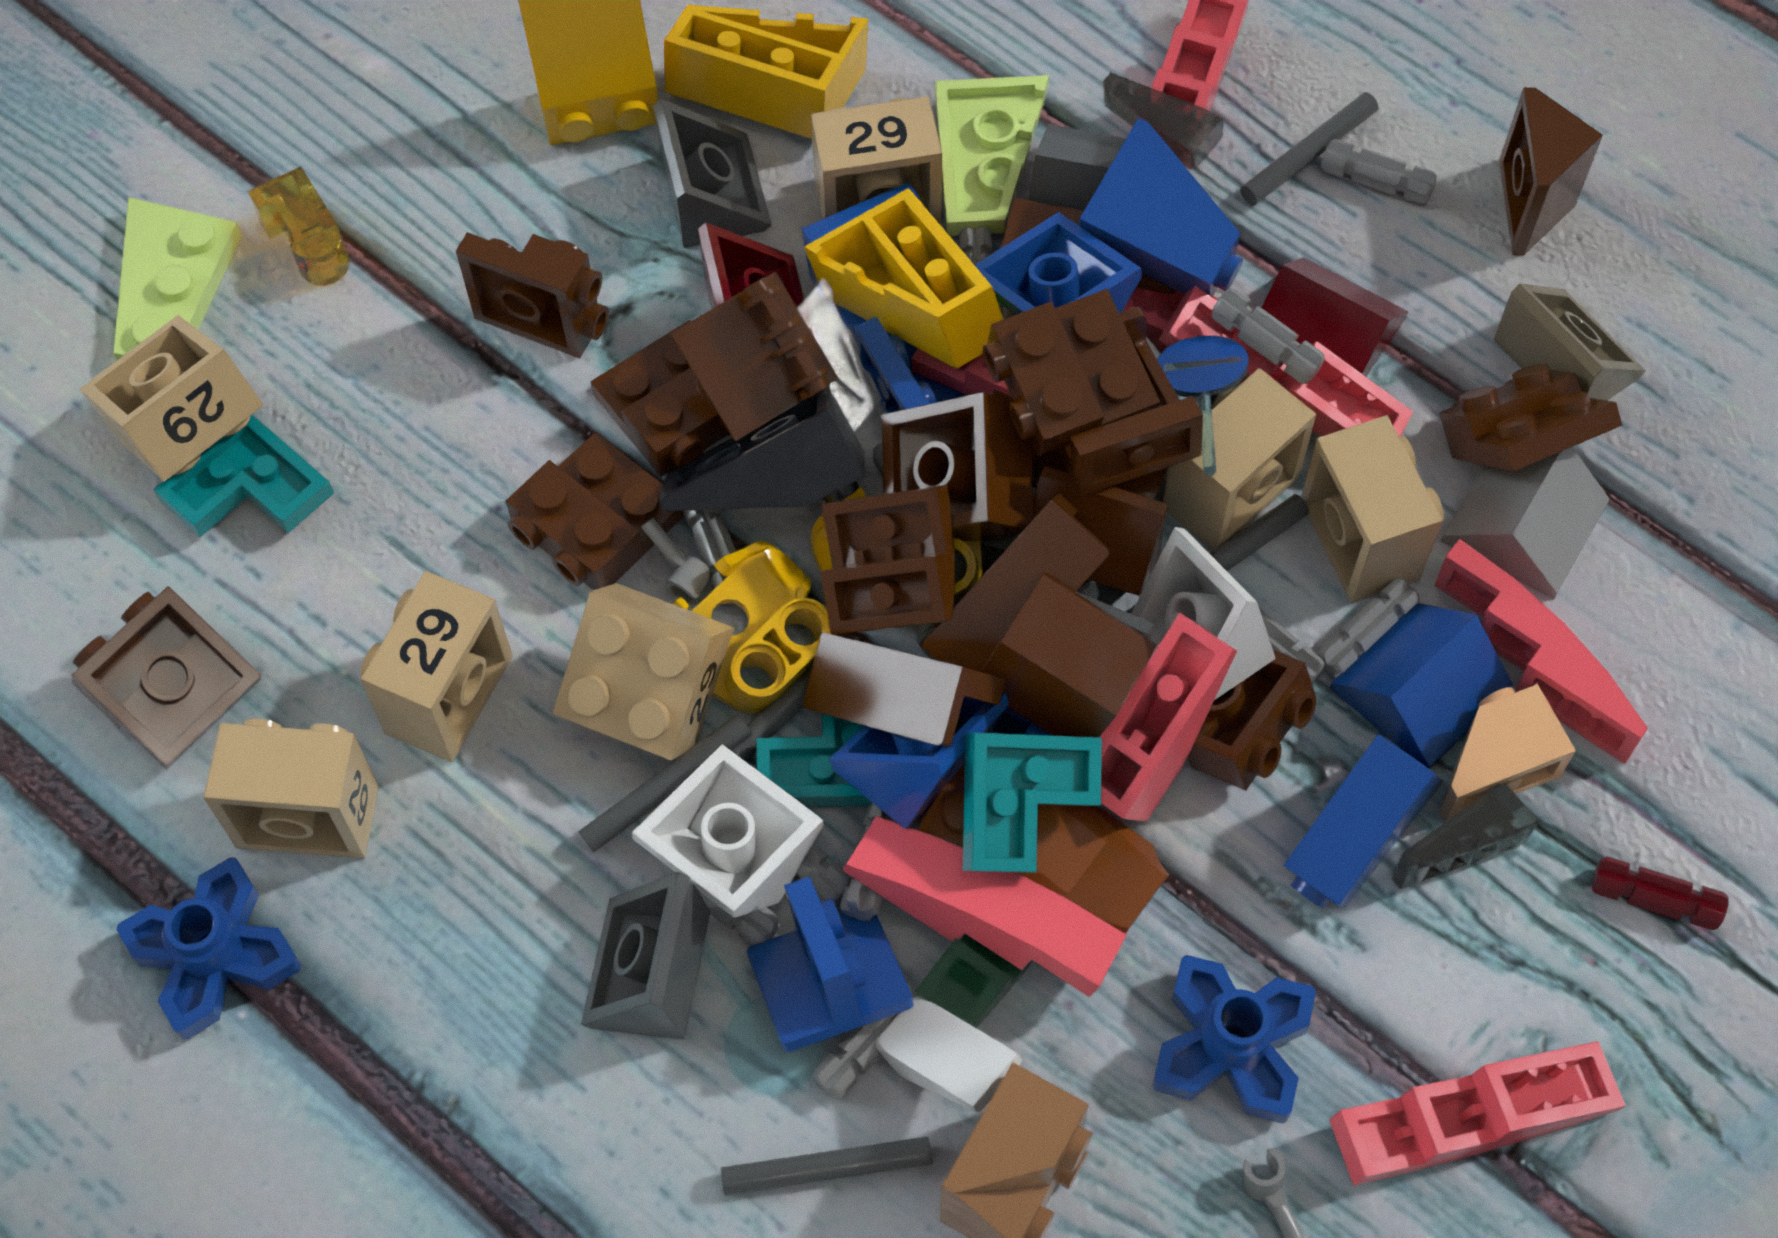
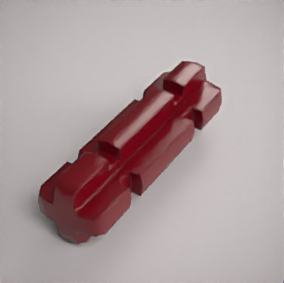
M1609 856L1602 857L1595 868L1592 879V891L1598 895L1617 901L1619 895L1628 897L1627 904L1681 920L1682 915L1690 917L1691 924L1710 930L1718 929L1726 917L1729 897L1722 891L1703 885L1701 890L1697 891L1692 889L1693 883L1641 866H1639L1636 872L1629 869L1630 863Z

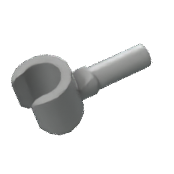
M652 518L642 526V529L667 559L666 561L675 569L665 582L666 589L676 599L681 597L689 604L701 594L709 583V568L698 558L686 556L681 549H678L655 518Z
M1271 1148L1267 1149L1266 1160L1270 1171L1275 1175L1272 1179L1268 1180L1255 1177L1248 1161L1245 1159L1242 1176L1244 1191L1256 1201L1266 1203L1285 1238H1304L1283 1192L1286 1169L1283 1157L1277 1151Z

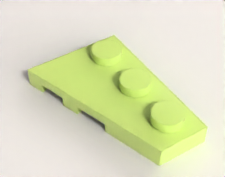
M1049 75L935 81L937 129L942 150V190L945 227L949 236H959L960 232L967 227L975 229L981 226L987 228L991 234L1005 233L1012 202L1016 198L1048 92Z
M128 197L113 352L117 360L177 315L199 330L242 237L237 222Z

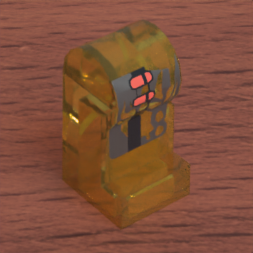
M301 166L248 191L259 222L269 239L285 232L299 272L307 282L326 286L336 283L344 277L349 269L350 260L342 243L338 225Z

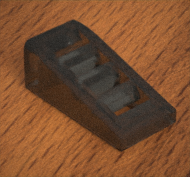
M1111 72L1103 81L1105 107L1132 127L1138 118L1150 123L1189 170L1193 169L1195 171L1223 136L1224 118L1218 114Z
M1499 783L1403 852L1392 873L1393 877L1391 880L1399 889H1403L1518 848L1526 843L1538 824L1537 819L1506 783L1502 785Z

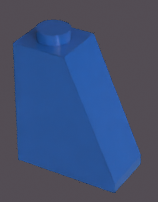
M1138 118L1081 215L1079 226L1139 266L1142 274L1182 294H1185L1194 286L1199 287L1211 297H1213L1217 288L1226 292L1234 282L1243 262L1242 258L1236 256L1240 232L1150 123Z
M1378 733L1283 866L1297 875L1290 886L1322 909L1325 908L1330 900L1338 906L1346 907L1444 781L1436 773Z

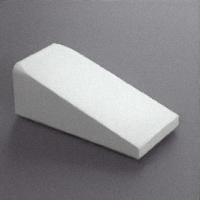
M913 997L914 1006L909 1010L900 1012L876 1039V1049L899 1077L974 1112H981L992 1099L1012 1062L1020 1066L1023 1059L1017 1052L940 1006L923 998Z

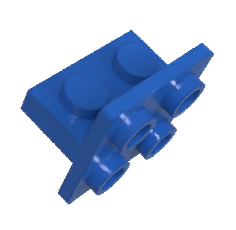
M810 876L784 885L796 930L769 939L765 943L750 946L747 949V955L785 1052H792L909 1010L914 1006L912 993L877 914L873 915L870 921L857 920L855 917L846 916L844 913L839 915L832 898L820 902Z

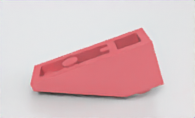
M1178 614L1142 670L1117 716L1099 737L1102 738L1101 804L1122 819L1148 821L1182 769L1237 653L1236 649L1184 614Z

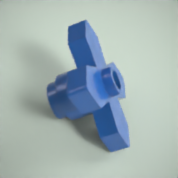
M230 857L199 875L193 899L180 902L171 911L149 905L117 925L118 934L132 958L140 967L172 969L159 996L158 1003L172 1028L184 1040L193 1037L220 1020L228 979L270 990L301 969V963L279 928L246 926L259 894L235 857Z
M1189 955L1183 956L1178 969L1172 1002L1195 1029L1162 1043L1152 1084L1153 1089L1160 1093L1192 1101L1226 1075L1246 1115L1277 1123H1286L1293 1109L1299 1077L1275 1050V1047L1306 1034L1310 1025L1316 995L1315 988L1310 985L1276 977L1256 993L1236 989L1222 963Z

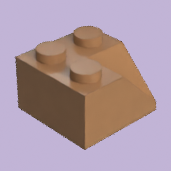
M1012 1062L941 1186L940 1222L968 1238H1043L1055 1215L1053 1211L1046 1208L1049 1199L1058 1184L1068 1190L1071 1188L1089 1152L1086 1151V1148L1093 1135L1091 1131L1084 1128L1089 1104Z

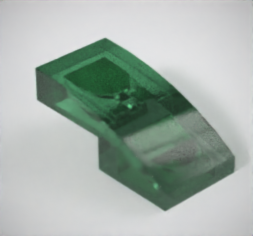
M965 934L961 940L957 938L953 940L917 987L915 994L977 1028L1016 984L1033 960L1023 970H1020Z

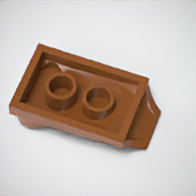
M965 763L936 796L917 829L962 848ZM1038 804L1037 872H1017L1067 898L1125 934L1169 876V873L1157 857L1154 845L1100 807Z

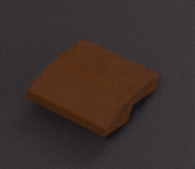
M947 484L822 504L832 568L820 571L832 635L944 622L952 619L955 558L952 516Z

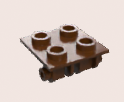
M776 272L753 283L742 292L670 334L734 442L839 379Z

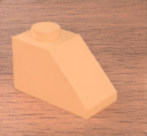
M1538 684L1515 692L1512 687L1503 688L1491 693L1478 704V710L1466 733L1439 809L1444 822L1562 776L1576 750Z

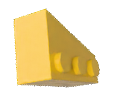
M687 4L664 39L665 92L812 139L811 114L844 107L866 71L869 18L851 17L850 26L814 23V14L796 13V21L760 19V10Z
M909 188L804 246L824 298L865 320L877 317L885 331L893 335L896 334L900 339L956 369L983 354V346L987 345L991 324L1003 320L992 285Z

